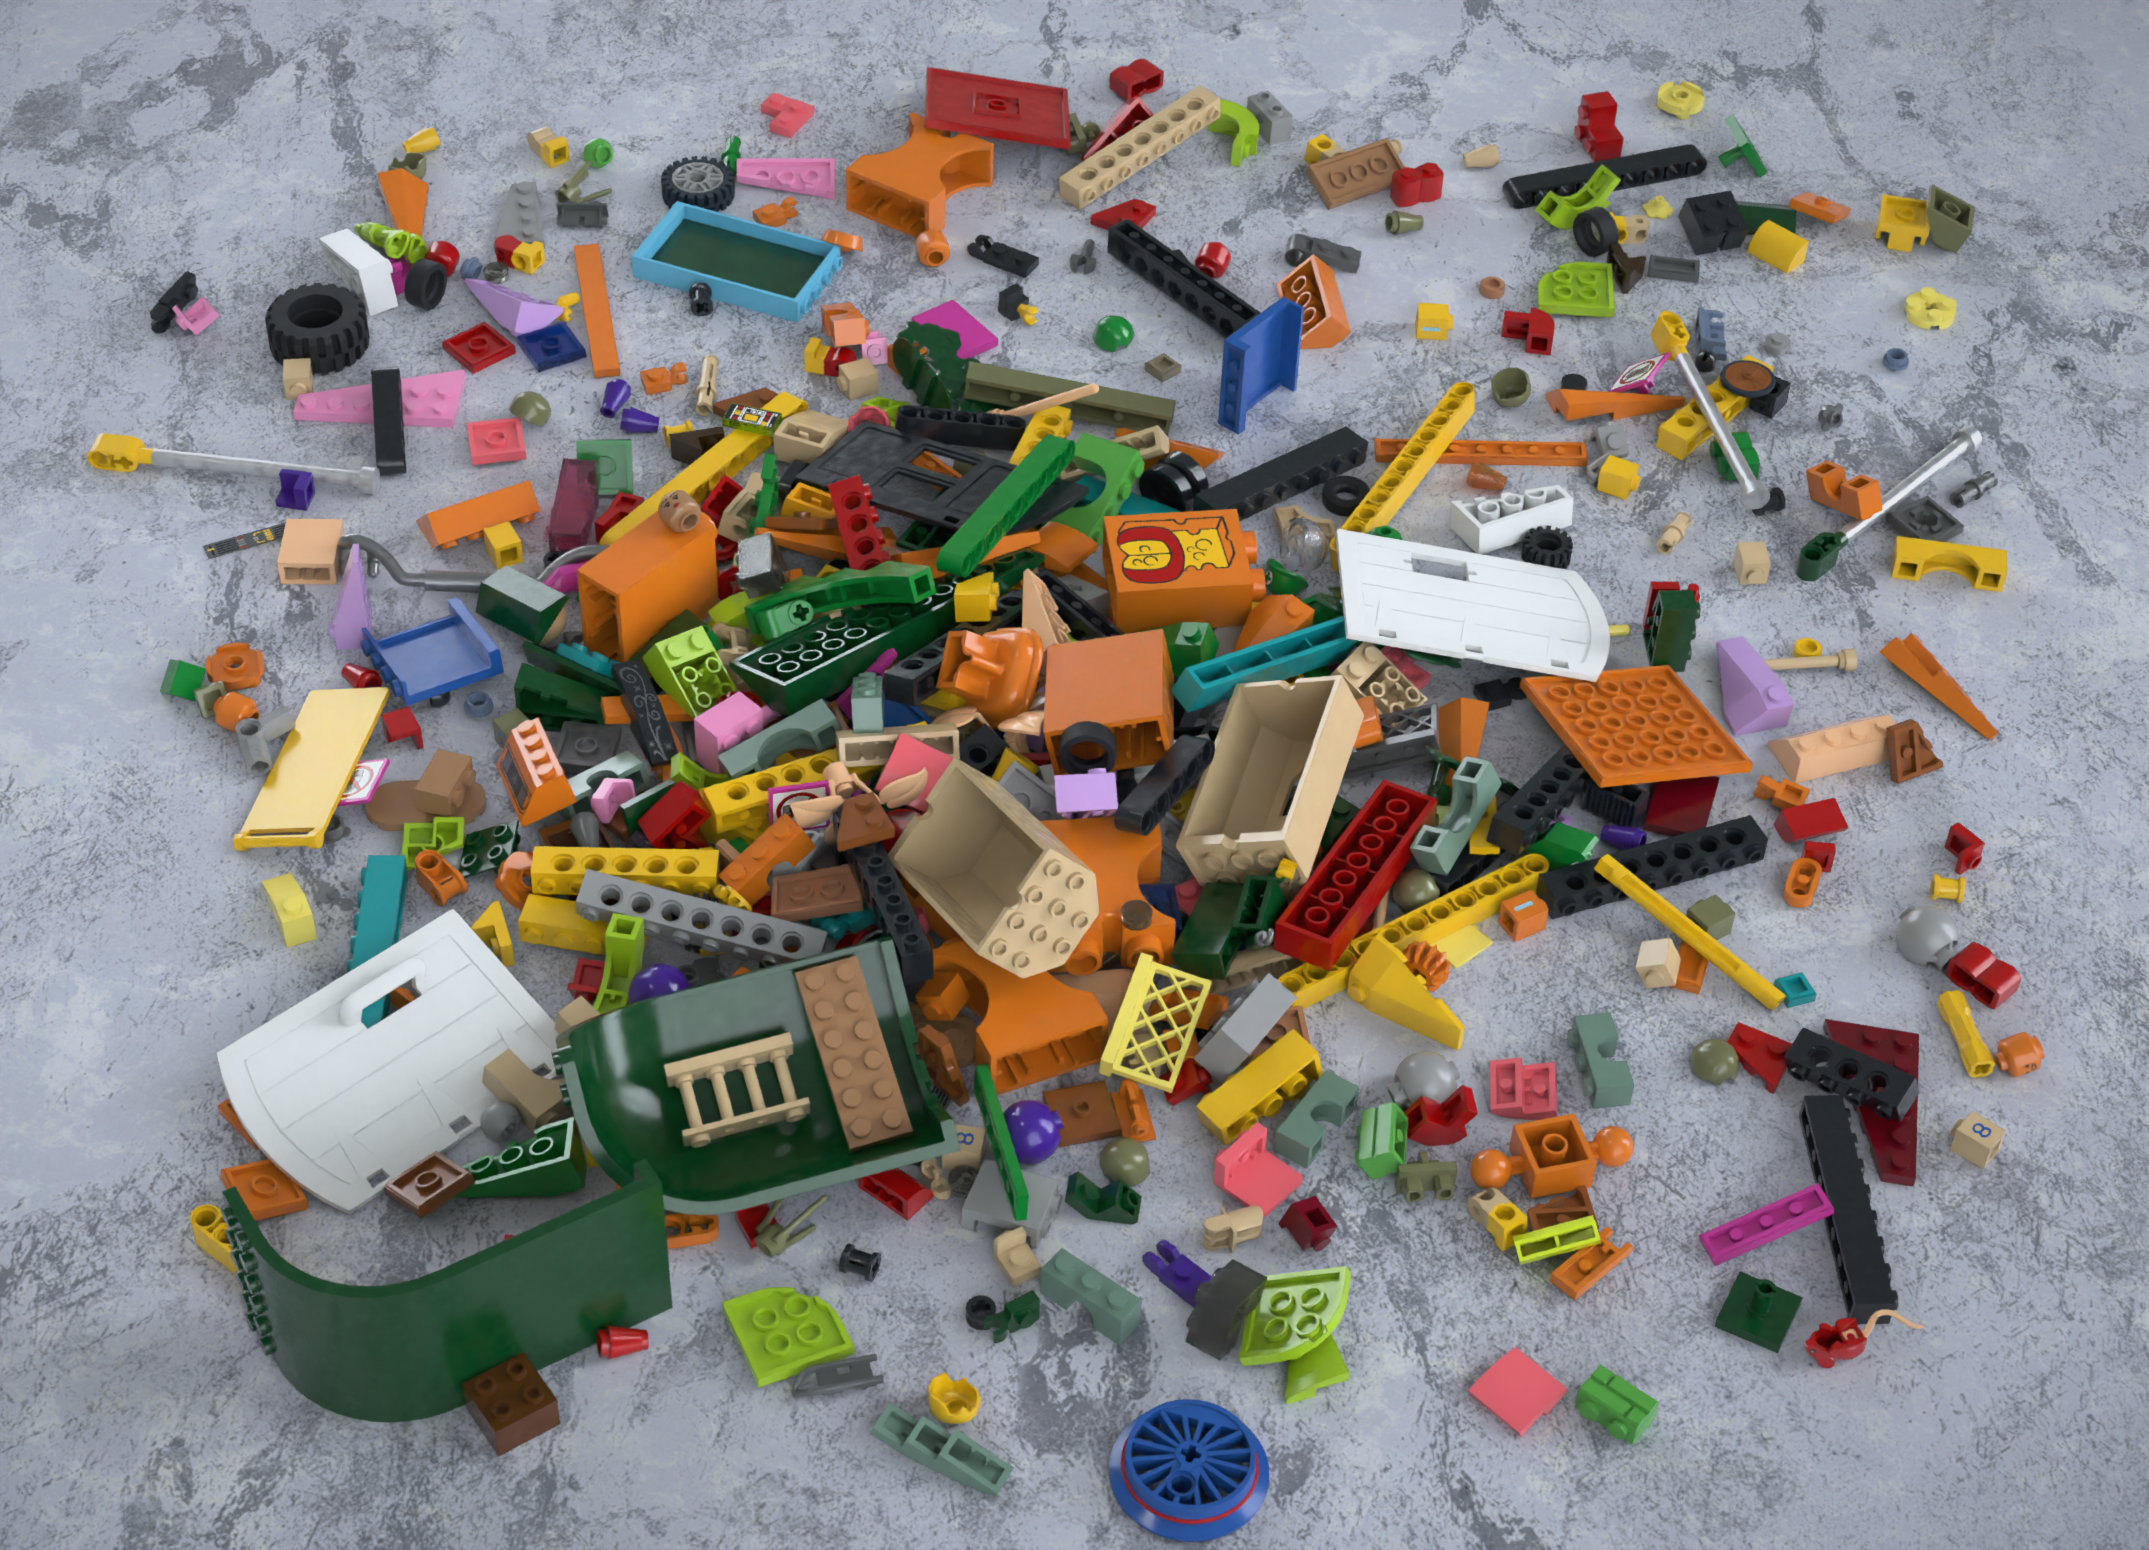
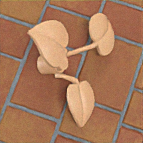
M1036 692L1030 708L1033 711L1024 712L998 725L999 731L1007 732L1003 735V741L1010 746V749L1016 752H1030L1026 741V734L1040 736L1041 728L1044 724V710L1036 709L1045 706V692ZM976 706L952 708L940 714L931 723H955L956 727H960L971 722L973 719H977L982 725L986 724L992 729L982 714L976 712Z
M839 761L828 765L822 772L825 780L829 781L830 796L790 802V807L797 825L803 828L812 827L827 821L832 816V812L838 811V808L843 805L845 797L853 793L854 783L865 793L873 791L858 779L856 773L849 774L844 762ZM924 767L916 774L900 778L886 785L880 791L879 796L875 794L879 803H886L888 808H897L915 800L926 786L928 778L926 768ZM833 823L824 832V840L829 846H833L837 842Z

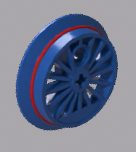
M1174 1400L1158 1405L1140 1415L1121 1432L1113 1446L1109 1461L1111 1488L1124 1512L1144 1529L1158 1536L1177 1541H1208L1221 1538L1238 1530L1258 1512L1264 1502L1269 1486V1463L1259 1439L1230 1411L1202 1400ZM1173 1423L1180 1424L1182 1436ZM1160 1424L1167 1435L1154 1426ZM1189 1427L1196 1428L1192 1441ZM1208 1431V1433L1202 1438L1203 1432ZM1142 1435H1144L1145 1437H1147V1438H1148L1149 1440H1151L1152 1442L1146 1441V1440H1142V1439H1140V1438L1142 1437ZM1239 1444L1243 1447L1241 1449H1230ZM1132 1452L1148 1455L1131 1457ZM1248 1462L1249 1467L1237 1465L1234 1463ZM1138 1470H1150L1139 1476L1136 1473ZM1228 1477L1243 1480V1482L1239 1485ZM1164 1479L1154 1491L1147 1487ZM1214 1484L1229 1495L1222 1498ZM1201 1487L1211 1500V1503L1201 1504L1199 1493Z

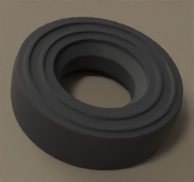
M1337 476L1325 483L1322 490V502L1324 507L1331 513L1350 517L1368 494L1370 488L1359 478ZM1347 492L1355 495L1356 498L1345 500L1337 497L1336 494Z

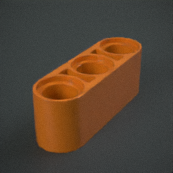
M1373 694L1356 699L1364 714V718L1354 744L1355 749L1384 741L1380 716Z

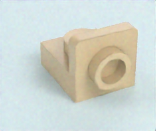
M1023 1227L1005 1231L994 1239L993 1259L1012 1287L1041 1275L1042 1265L1027 1245L1026 1231Z

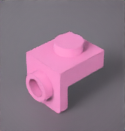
M204 296L184 313L176 305L172 308L177 314L174 320L184 331L189 328L196 336L220 316Z
M870 330V334L866 335V344H857V347L861 350L862 358L868 357L873 365L888 363L886 337L882 333L878 334V330Z
M604 778L591 798V808L595 811L601 823H610L619 805L636 797L633 781L631 779Z

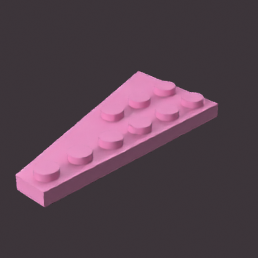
M465 369L401 379L404 425L453 428L466 380ZM372 384L298 395L293 410L294 420L374 424Z

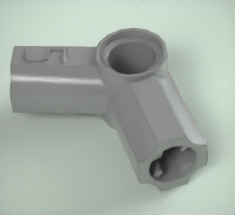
M284 706L259 719L246 718L237 723L235 729L239 751L243 756L248 774H253L256 777L267 775V772L273 768V763L266 743L295 728L294 719Z

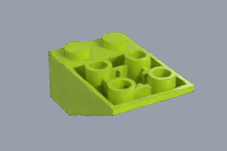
M702 625L655 643L642 657L655 682L693 719L716 706L718 699L724 694L738 691Z

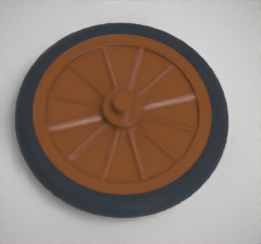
M1749 360L1731 362L1720 373V380L1723 386L1728 391L1742 397L1756 398L1765 396L1774 389L1776 383L1775 376L1769 368Z

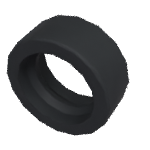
M1596 206L1579 213L1574 219V237L1577 245L1586 255L1591 257L1600 256L1609 251L1610 244L1618 242V228L1615 220L1604 208ZM1591 222L1594 223L1598 230L1600 242L1594 236Z
M424 258L417 260L412 265L407 274L404 288L405 299L408 304L432 310L440 303L447 286V272L444 265Z
M1084 721L1067 727L1062 733L1059 743V760L1062 768L1068 774H1088L1089 769L1105 768L1106 773H1109L1114 767L1117 743L1115 735L1108 727L1097 722ZM1089 741L1103 746L1106 752L1096 759L1087 760L1073 755L1070 752V748L1079 742Z

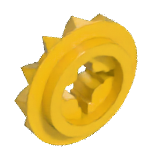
M718 884L713 890V894L720 904L753 911L749 903L732 887Z

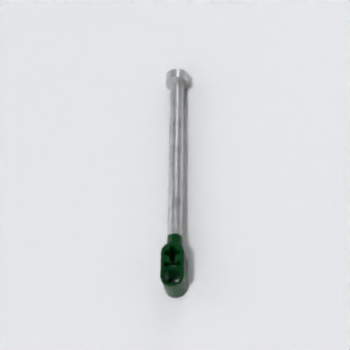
M1962 427L1953 435L1952 443L1881 497L1882 511L1874 514L1868 520L1861 521L1854 518L1835 534L1823 532L1801 548L1796 575L1804 581L1818 580L1836 565L1839 551L1962 454L1970 455L1982 445L1980 433L1974 427Z

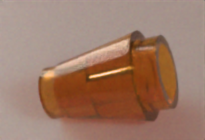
M1481 462L1479 464L1472 463L1466 483L1471 484V488L1503 492L1507 476Z

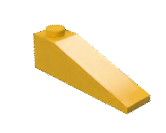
M1380 934L1376 935L1350 971L1347 993L1355 1002L1360 1003L1372 1013L1453 1049H1460L1462 1047L1465 1026L1441 998L1434 999L1425 986L1427 981L1421 974L1415 977L1404 964L1408 960L1404 954Z

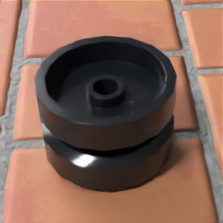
M1172 451L1164 455L1156 464L1144 471L1139 478L1141 496L1177 509L1180 512H1189L1193 508L1195 494L1209 489L1206 474L1201 466L1191 456L1179 451Z

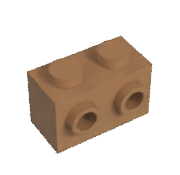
M438 749L414 788L417 810L451 817L455 809L462 805L464 794L468 787H472L475 782L476 771L473 769L472 757Z

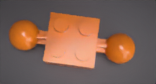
M1575 1113L1514 1124L1509 1145V1151L1512 1156L1507 1157L1503 1152L1496 1149L1482 1150L1471 1161L1470 1175L1475 1184L1480 1188L1494 1187L1498 1190L1508 1183L1511 1175L1520 1174L1530 1199L1575 1191L1579 1186L1586 1185V1188H1591L1597 1166L1595 1159L1607 1167L1622 1166L1632 1157L1634 1143L1631 1135L1625 1129L1618 1126L1602 1128L1597 1132L1593 1141L1587 1142Z

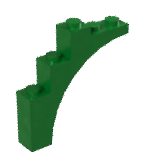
M886 561L867 571L844 568L825 578L803 575L783 584L782 590L744 607L751 634L759 635L761 631L754 614L792 600L807 601L811 604L814 612L813 615L864 604L894 602L915 604L937 592L930 566ZM797 608V611L793 613L794 618H797L802 613L800 608Z

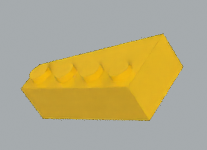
M1292 1029L1286 1035H1281L1270 1048L1262 1054L1255 1055L1246 1067L1238 1073L1230 1075L1223 1085L1213 1093L1206 1094L1200 1100L1199 1104L1196 1105L1200 1122L1226 1146L1236 1140L1243 1130L1248 1131L1257 1122L1259 1123V1118L1263 1116L1272 1118L1280 1113L1281 1106L1287 1101L1292 1100L1295 1103L1297 1099L1301 1100L1305 1097L1304 1091L1308 1089L1310 1083L1314 1079L1318 1080L1323 1074L1319 1052L1295 1029Z

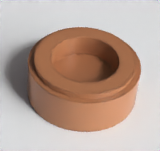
M1486 277L1480 282L1479 292L1488 299L1501 298L1505 292V283L1498 277Z

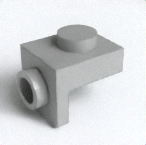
M1602 423L1590 435L1591 441H1597L1600 457L1607 452L1618 458L1627 457L1629 454L1622 424Z

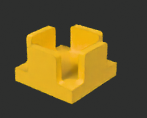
M1882 194L1875 238L1880 239L1882 231L1889 232L1887 248L1910 252L1915 237H1920L1919 245L1924 246L1930 229L1926 214L1928 201Z

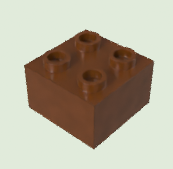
M524 1352L462 1383L465 1407L498 1456L560 1425L558 1401Z

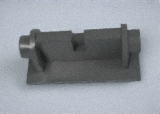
M574 201L556 202L558 210L557 225H562V227H580V219H584V227L602 228L603 225L608 224L607 203L591 201L589 203H576Z

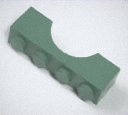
M821 698L718 755V758L729 780H733L743 775L768 769L776 758L794 749L805 748L819 753L836 744L835 731H840L841 728L836 717Z
M1465 756L1452 777L1453 795L1446 817L1436 827L1423 825L1410 846V850L1422 870L1445 876L1448 875L1502 784L1491 761Z

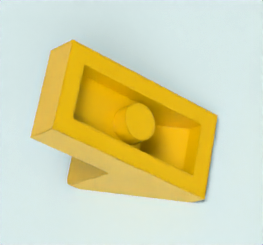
M494 901L472 925L471 929L487 947H491L492 953L495 956L500 957V961L505 967L513 966L515 962L510 935L500 902Z

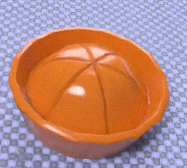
M827 229L821 238L822 241L839 245L840 251L843 252L863 251L862 237Z

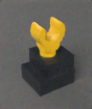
M1016 283L999 292L998 312L1011 321L1021 317L1028 326L1038 322L1033 315L1038 313L1039 310L1035 306L1029 305V298L1023 294V288Z

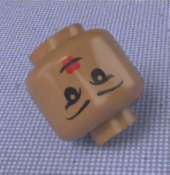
M675 490L662 498L658 507V514L660 519L673 531L682 533L690 531L698 525L701 509L699 504L685 491Z

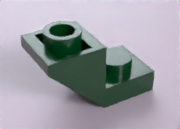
M1078 1171L1068 1178L1065 1202L1086 1219L1133 1225L1138 1222L1142 1196L1120 1179L1103 1188H1099Z

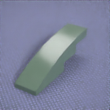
M891 1402L870 1431V1434L929 1469L995 1497L1014 1469V1467L957 1429L950 1434L923 1415L918 1421Z

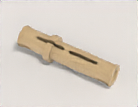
M714 355L704 356L700 383L695 392L697 398L695 411L701 416L711 414L712 403L716 399L715 383L719 359Z

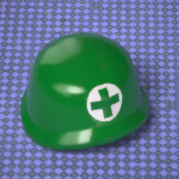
M1272 558L1266 561L1267 568L1264 572L1266 589L1272 595L1292 594L1296 597L1301 591L1308 588L1309 584L1300 575L1287 571L1278 561Z

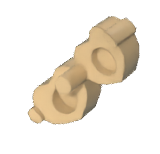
M932 1158L922 1161V1178L931 1183L933 1197L948 1200L952 1194L951 1187L947 1185L946 1179L942 1177L937 1160Z

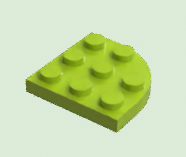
M1571 262L1559 265L1557 270L1550 274L1546 272L1538 285L1537 309L1548 314L1613 318L1615 305L1612 264Z
M1341 1266L1253 1277L1239 1353V1360L1242 1365L1251 1366L1283 1362L1290 1359L1295 1360L1322 1343L1339 1325L1346 1309L1351 1281V1272L1348 1267Z
M771 1287L722 1302V1311L758 1388L800 1374L810 1366L837 1361L855 1354L854 1345L839 1315L826 1301L816 1295L812 1298L796 1293L795 1288Z

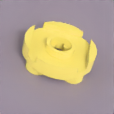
M1674 81L1664 83L1658 89L1656 107L1674 114L1678 119H1688L1690 115L1696 114L1703 109L1705 96L1703 97L1702 89L1693 83L1681 81V85H1673Z
M1923 287L1920 292L1913 293L1907 298L1904 312H1907L1906 318L1917 327L1930 330L1931 326H1939V329H1945L1954 321L1957 302L1952 298L1937 293L1933 288Z

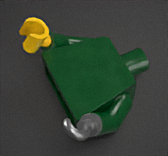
M1282 858L1279 866L1271 870L1266 876L1246 875L1232 928L1245 938L1244 946L1248 950L1264 949L1270 944H1274L1275 923L1288 907V903L1280 888V883L1285 878L1293 879L1298 863Z

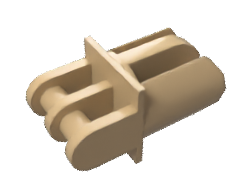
M1252 1205L1226 1213L1224 1207H1221L1220 1215L1205 1221L1203 1247L1208 1251H1215L1229 1246L1231 1252H1234L1236 1244L1261 1237L1264 1217L1263 1210L1259 1206Z

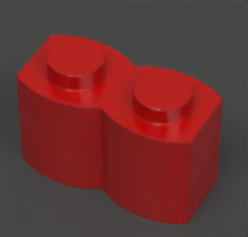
M1144 58L1137 59L1129 66L1118 67L1110 73L1109 89L1127 101L1137 96L1140 98L1145 93H1153L1163 86L1164 71Z
M1430 162L1416 168L1405 167L1395 171L1392 174L1391 200L1397 207H1410L1419 202L1438 200L1442 194L1444 172L1437 164Z
M1976 942L1970 943L1950 960L1945 973L1955 985L1971 992L1979 1002L1994 1010L2017 991L2022 976L2015 967L2002 960H1998L1987 947Z

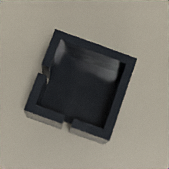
M1731 190L1686 198L1678 217L1695 255L1716 252L1718 247L1720 251L1741 247L1749 228L1742 213L1737 212L1739 207Z

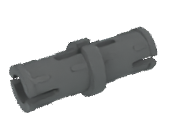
M1987 471L1977 479L1968 480L1964 487L1950 495L1952 505H1957V508H1961L1972 500H1978L1984 495V492L1997 485V476L1994 473L1991 474V471Z

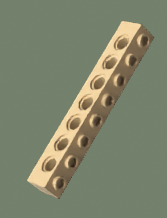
M1199 85L1060 176V197L1078 209H1082L1089 203H1092L1095 199L1221 117L1220 97Z

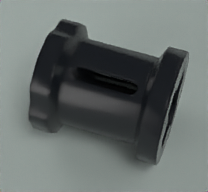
M695 283L689 289V297L692 300L691 311L696 316H707L713 311V302L710 299L712 290L708 284Z
M1779 487L1772 488L1769 492L1770 499L1768 503L1759 509L1752 510L1755 515L1761 516L1766 511L1783 510L1786 504L1783 491Z
M848 1243L840 1257L839 1272L847 1273L850 1271L865 1276L866 1281L872 1282L880 1267L881 1254L877 1252L872 1254L855 1249V1245Z

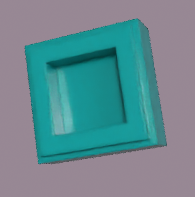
M1803 972L1777 978L1774 981L1773 986L1786 995L1783 1002L1787 1008L1814 1002L1817 994Z

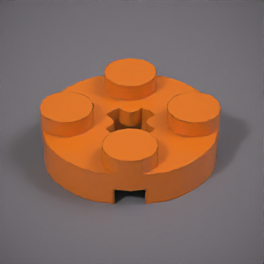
M246 643L224 644L216 649L217 653L211 658L210 655L206 658L205 669L207 678L211 683L221 680L224 683L226 692L247 687L255 688L260 685L261 677L265 672L263 655L259 649L256 648V652L250 649L249 644ZM232 665H238L239 667L232 668Z
M517 851L511 854L501 863L498 869V877L495 879L496 889L501 892L509 904L521 912L528 895L533 894L532 887L525 885L522 877L527 875L531 877L530 872L534 851L528 853ZM534 894V895H540V896H546V897H552V898L555 897V895H552V894H550V895Z

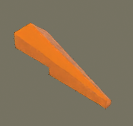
M402 168L377 173L379 190L391 215L393 228L405 230L409 234L414 233L422 237L427 193L429 192L428 184Z
M1556 389L1545 394V399L1554 413L1561 412L1566 421L1607 413L1612 420L1681 408L1685 406L1686 398L1682 396Z

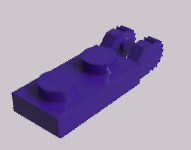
M1163 1239L1156 1245V1249L1162 1258L1164 1257L1170 1263L1167 1267L1158 1255L1156 1256L1155 1253H1152V1251L1146 1252L1142 1257L1143 1264H1145L1148 1270L1150 1269L1152 1273L1159 1277L1160 1282L1206 1318L1212 1316L1231 1299L1232 1292L1184 1254L1180 1255L1177 1248L1170 1244L1169 1241Z

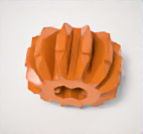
M1426 940L1421 943L1413 941L1406 949H1403L1402 953L1408 959L1404 964L1415 977L1421 974L1427 981L1425 986L1428 991L1433 993L1446 982L1449 977L1451 962L1445 959L1446 952L1437 950V944L1430 946Z

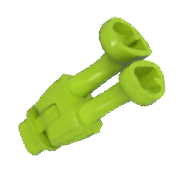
M375 222L358 223L354 227L355 232L358 233L362 240L384 248L385 253L391 258L397 259L404 254L406 261L413 265L417 260L424 258L427 252L425 241L417 234H409L405 230L389 228Z

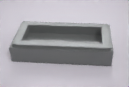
M1650 255L1648 277L1698 283L1700 272L1699 260Z

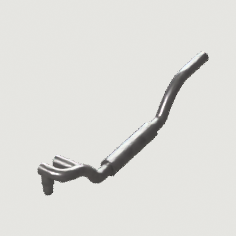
M350 533L341 536L338 541L339 574L341 576H344L352 545L358 543L359 548L367 553V574L369 577L376 578L378 576L379 564L381 563L392 579L400 585L424 587L425 591L479 593L481 582L494 574L425 570V573H408L402 569L398 561L388 550L368 537ZM586 545L572 549L556 558L539 577L533 579L543 583L558 567L592 559L610 545Z

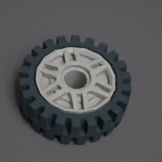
M692 156V160H688L686 157L682 158V162L676 160L673 162V165L669 164L667 166V170L664 169L661 176L664 203L668 205L669 209L679 201L719 212V209L723 211L734 200L735 182L733 171L723 161L717 162L715 158L708 160L706 156H702L701 159H697V156Z

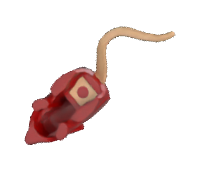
M1882 1309L1876 1311L1870 1317L1862 1331L1857 1326L1856 1318L1838 1319L1835 1322V1326L1832 1327L1827 1323H1821L1819 1330L1811 1334L1810 1338L1805 1341L1804 1346L1806 1351L1816 1359L1819 1366L1831 1368L1835 1364V1359H1853L1864 1351L1867 1337L1873 1330L1878 1317L1882 1315L1892 1316L1911 1328L1923 1329L1924 1326L1914 1324L1892 1310Z

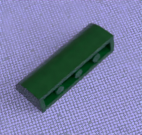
M1206 883L1171 953L1175 963L1184 972L1204 979H1225L1244 939L1241 934L1232 928L1244 883Z

